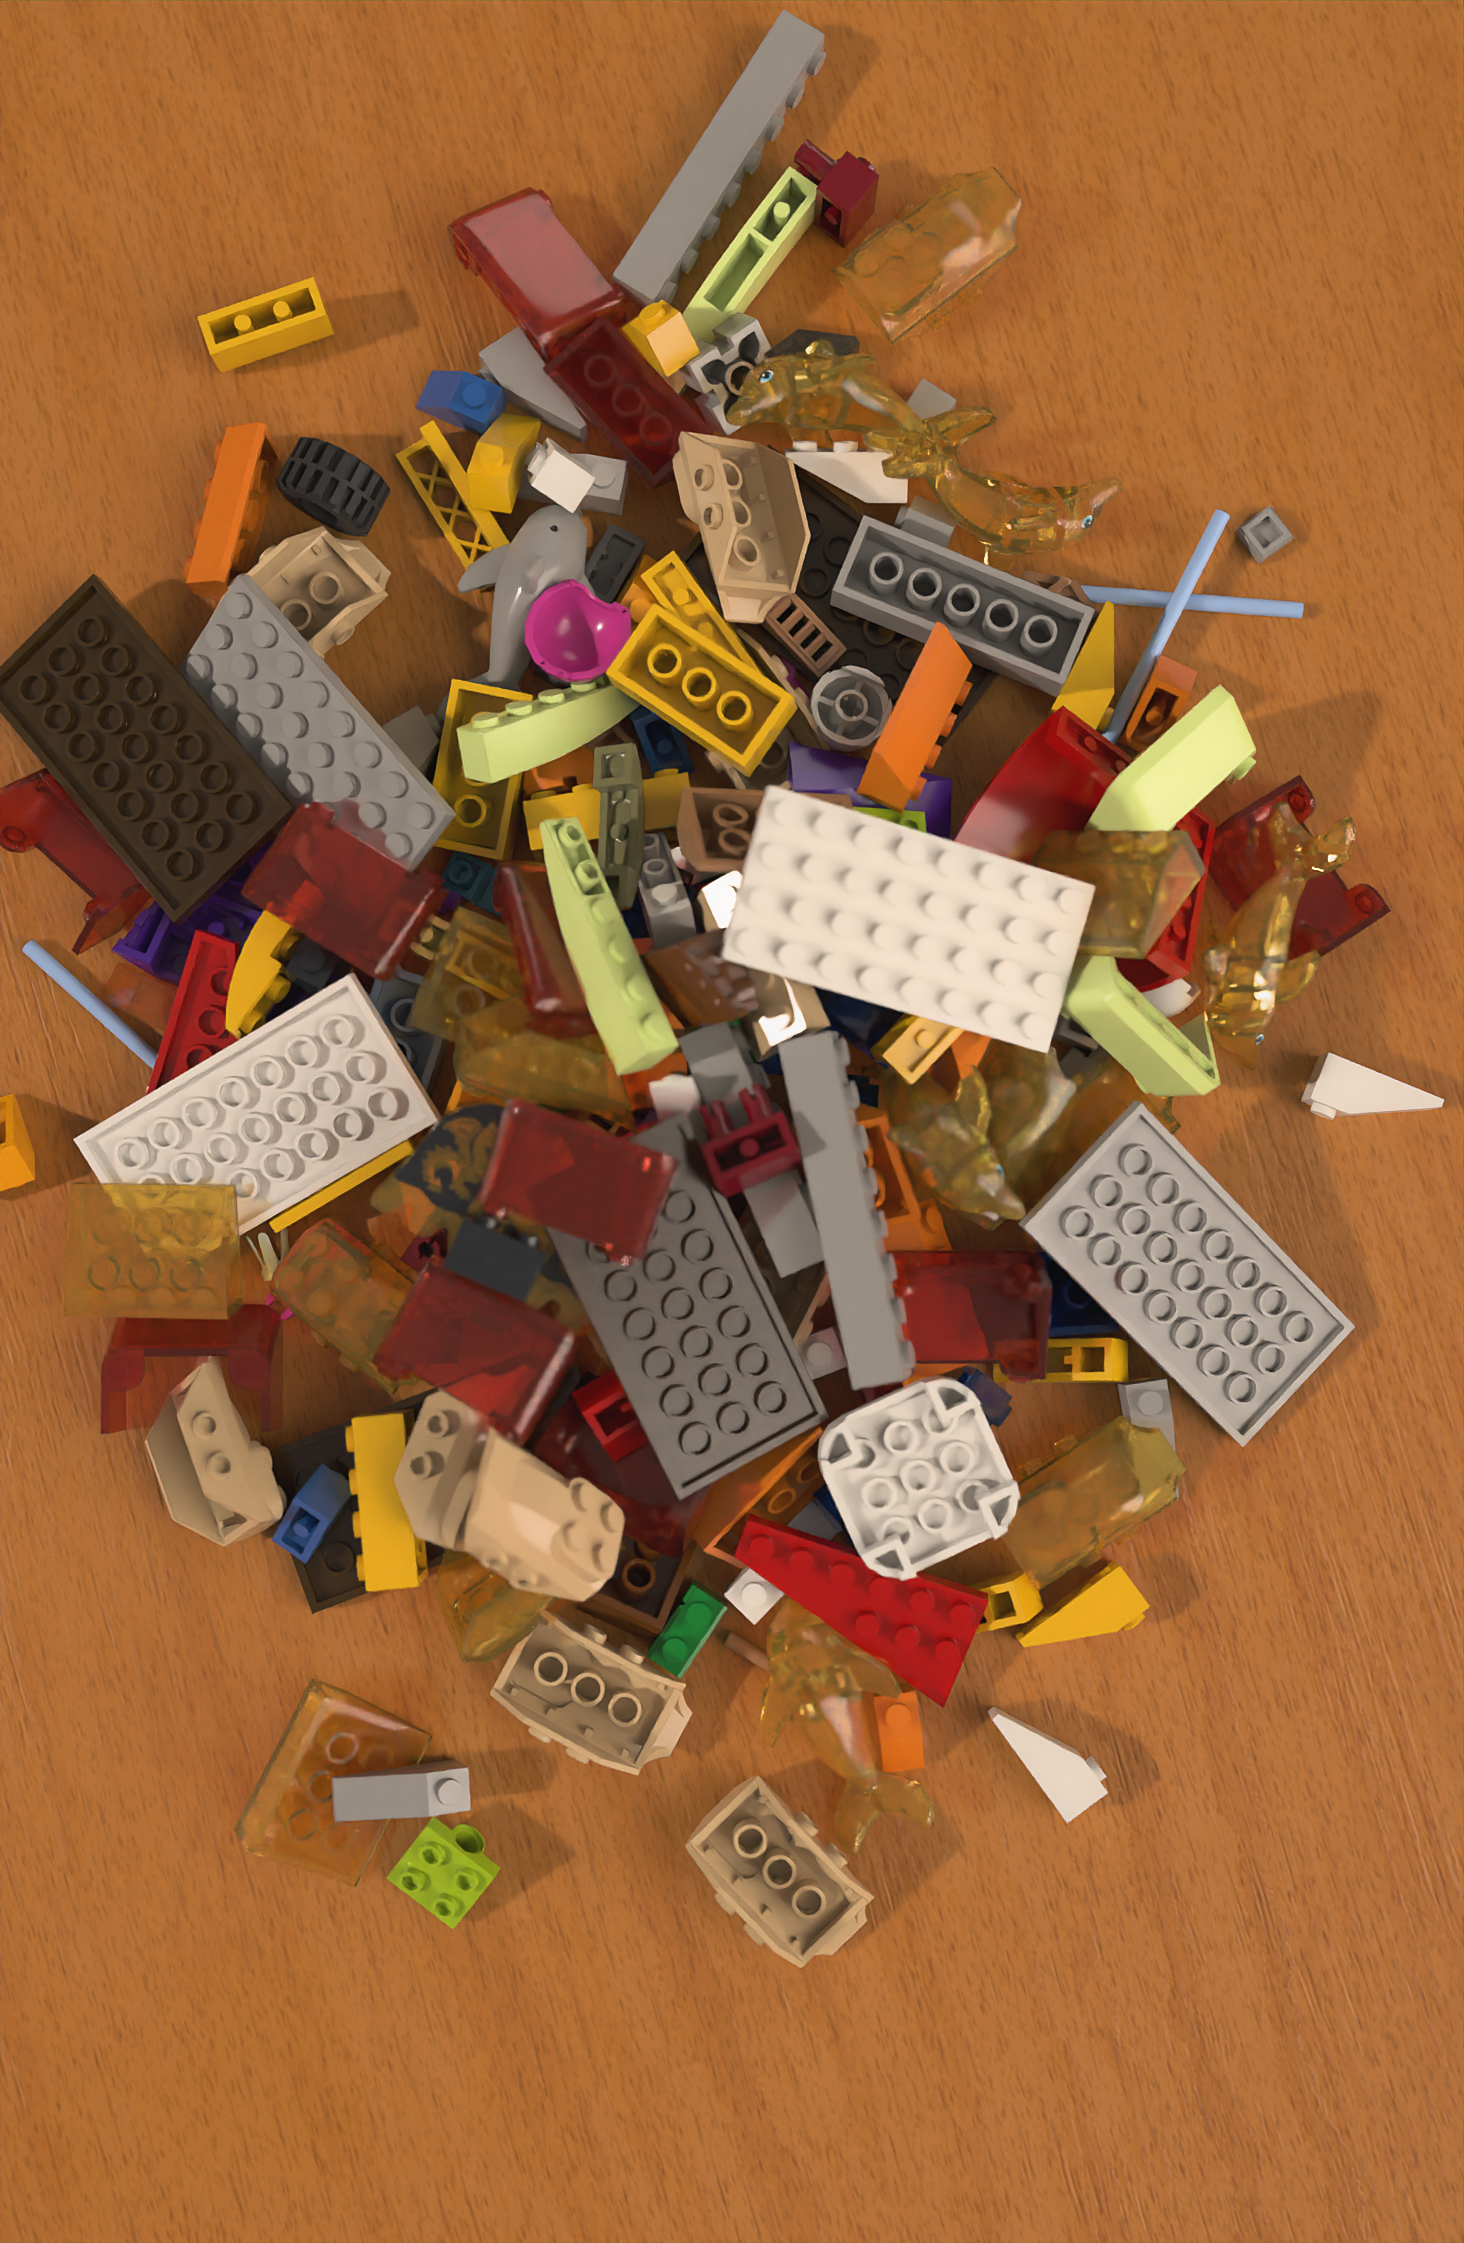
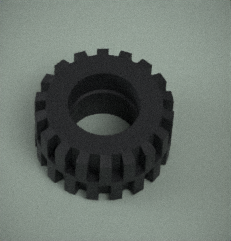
M300 437L275 483L283 496L308 516L336 531L359 537L368 535L391 492L384 479L365 462L336 445L309 437Z

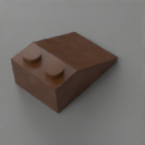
M632 1484L621 1507L624 1515V1526L613 1575L604 1582L596 1593L583 1602L579 1601L576 1609L652 1643L664 1627L698 1544L676 1516L683 1507Z

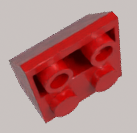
M613 1369L572 1393L589 1426L614 1462L648 1442Z

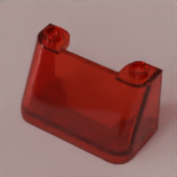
M526 187L458 217L447 226V230L456 258L466 270L470 267L476 277L480 275L523 330V333L539 354L542 353L541 359L554 376L627 321L624 305L628 302L620 287L615 282L609 285L552 212L554 211V206L547 194L542 189L535 191L532 187Z
M1301 775L1296 776L1236 812L1215 828L1208 868L1209 876L1274 972L1286 977L1295 974L1328 954L1391 912L1379 892L1372 886L1360 883L1348 890L1304 824V821L1314 813L1316 805L1313 793Z
M313 799L311 804L304 801L255 867L240 892L256 905L369 975L385 982L399 977L449 895L450 890L442 886L444 879L430 869L422 867L420 872L408 870L339 827V823L333 818L336 811L316 799Z
M518 860L498 863L491 896L495 912L501 911L502 922L507 921L524 989L521 998L523 1006H527L528 1016L532 1018L531 1022L524 1024L528 1045L599 1034L569 959L555 909L546 863Z
M510 1096L476 1199L484 1202L482 1211L503 1219H507L509 1212L609 1249L606 1258L631 1267L634 1259L644 1262L681 1162L663 1153Z
M1026 1250L885 1251L886 1255H892L895 1262L897 1279L892 1281L895 1298L901 1297L904 1304L906 1323L901 1324L904 1341L910 1340L912 1343L916 1364H999L1000 1371L1016 1383H1028L1032 1380L1046 1379L1051 1284L1043 1260L1038 1254ZM910 1367L912 1374L907 1378H910L912 1375H914L915 1367ZM905 1380L890 1382V1384H899Z
M431 1255L420 1271L376 1350L372 1363L377 1366L376 1370L382 1376L394 1382H398L400 1378L409 1380L412 1375L420 1378L485 1415L489 1427L491 1426L507 1439L523 1448L571 1368L580 1346V1339L571 1329L528 1304L443 1268L444 1257Z
M586 1370L572 1393L602 1375L597 1376ZM571 1393L536 1445L535 1457L567 1480L574 1478L585 1479L612 1499L624 1515L622 1534L662 1555L675 1559L681 1558L722 1477L678 1500L649 1442L614 1462L597 1439Z

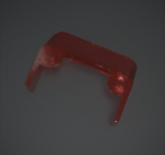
M45 767L0 788V845L7 851L16 853L28 852L37 847L92 898L83 910V918L86 924L72 951L79 955L120 932L152 896Z
M267 1304L130 1306L123 1309L116 1317L101 1365V1434H111L126 1430V1391L137 1387L143 1380L145 1375V1357L228 1356V1374L236 1386L248 1390L262 1389V1432H271L283 1428V1321L279 1318L280 1313L274 1307Z

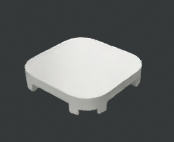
M935 1375L912 1382L843 1414L828 1425L820 1438L817 1456L821 1473L856 1550L869 1569H873L882 1576L899 1578L900 1580L917 1577L916 1572L988 1538L993 1537L996 1540L1008 1531L1007 1527L1016 1514L1018 1499H1020L1017 1482L1012 1478L981 1409V1403L972 1390L953 1378Z

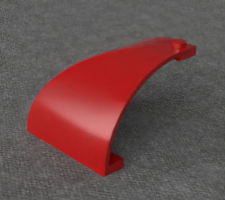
M1062 706L1036 728L1001 766L976 799L951 841L1095 886L1083 931L1104 917L1109 922L1116 970L1140 993L1151 991L1190 974L1216 822L1194 807L1176 823L1170 832L1174 840L1158 856H1155L1152 852L1148 854L1134 875L1127 879L1081 833L1109 786L1135 760L1065 706Z

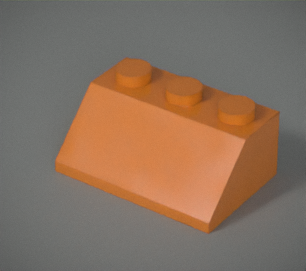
M859 1103V1107L854 1108L857 1125H863L867 1134L868 1150L863 1151L866 1167L873 1168L877 1180L878 1193L873 1194L876 1212H883L887 1227L921 1219V1212L885 1111Z

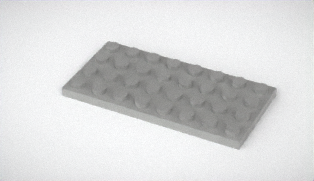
M237 575L179 670L299 810L276 833L278 838L334 904L364 918L368 931H370L456 813L249 575Z
M1134 1101L1019 1222V1225L1241 1447L1246 1445L1355 1328L1350 1320L1155 1116L1138 1101Z

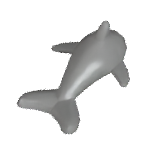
M550 505L537 510L527 519L510 544L490 550L468 566L457 584L461 594L494 585L495 592L489 671L467 682L521 692L518 682L533 661L525 643V621L532 604L547 588L566 579H574L587 586L588 590L595 595L592 586L584 574L587 527L581 520L582 512L579 505L574 513L559 505ZM450 691L440 702L435 715L441 729H443Z

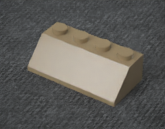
M731 872L702 889L691 906L701 933L728 925L742 873ZM746 966L748 975L754 984L760 1008L750 1011V1013L740 1017L739 1020L757 1061H762L779 1052L778 1043L810 1036L830 1025L813 985Z

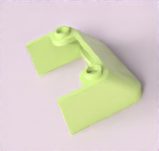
M1222 685L1212 690L1113 781L1082 831L1081 835L1127 879L1134 875L1148 854L1152 852L1155 856H1158L1174 840L1170 832L1176 823L1224 779L1231 785L1237 779H1242L1257 763L1252 758L1257 751L1234 697Z
M1102 917L1085 929L1080 938L1060 1007V1014L1066 1019L1072 1018L1134 1076L1135 1082L1146 1094L1151 1092L1158 1097L1206 1095L1220 1085V1078L1207 1018L1201 1013L1177 1029L1116 970L1109 922Z

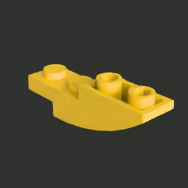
M305 880L282 913L269 905L266 907L244 944L234 970L226 1007L225 1028L238 1040L264 1026L266 1015L275 1003L282 1001L290 990L291 983L284 971L286 969L284 964L287 960L292 959L328 900L317 886Z

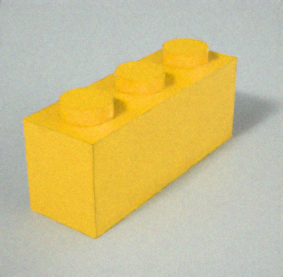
M313 277L197 317L210 355L220 373L334 334L325 305Z

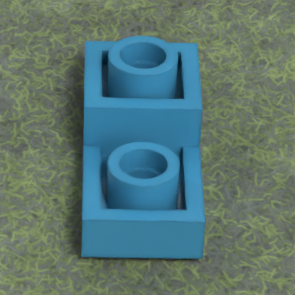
M454 851L438 881L439 884L461 895L465 901L513 925H516L534 891L529 885L494 869L488 863L460 851Z

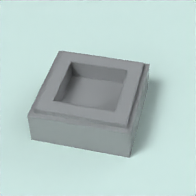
M1270 505L1240 526L1235 532L1258 564L1269 558L1294 538Z

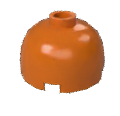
M582 745L555 760L523 771L522 790L524 801L532 800L531 795L537 792L555 791L556 795L572 793L574 786L593 783V751L589 747Z

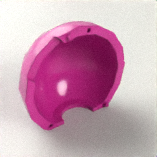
M566 579L547 588L532 604L525 621V643L534 662L546 673L563 682L588 683L606 676V671L631 637V614L629 609L616 602L608 604L600 600L588 590L587 586L574 579Z

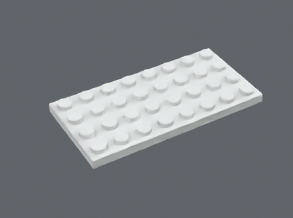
M770 785L766 787L718 958L1047 1053L1095 886Z
M353 972L76 1137L74 1141L157 1273L164 1280L440 1120L439 1117L441 1115Z

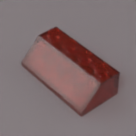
M601 315L542 368L543 372L653 489L676 480L673 458L680 450L678 439L681 431L714 436V432L604 315Z

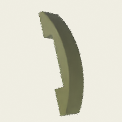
M634 743L594 748L593 788L601 793L598 865L618 910L631 908L640 878L644 848L643 784L637 747Z

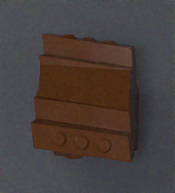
M727 925L639 954L656 995L685 1029L710 1026L716 1023L721 1024L740 1018L750 1013V1011L760 1008L756 990L748 975L746 966L718 958Z

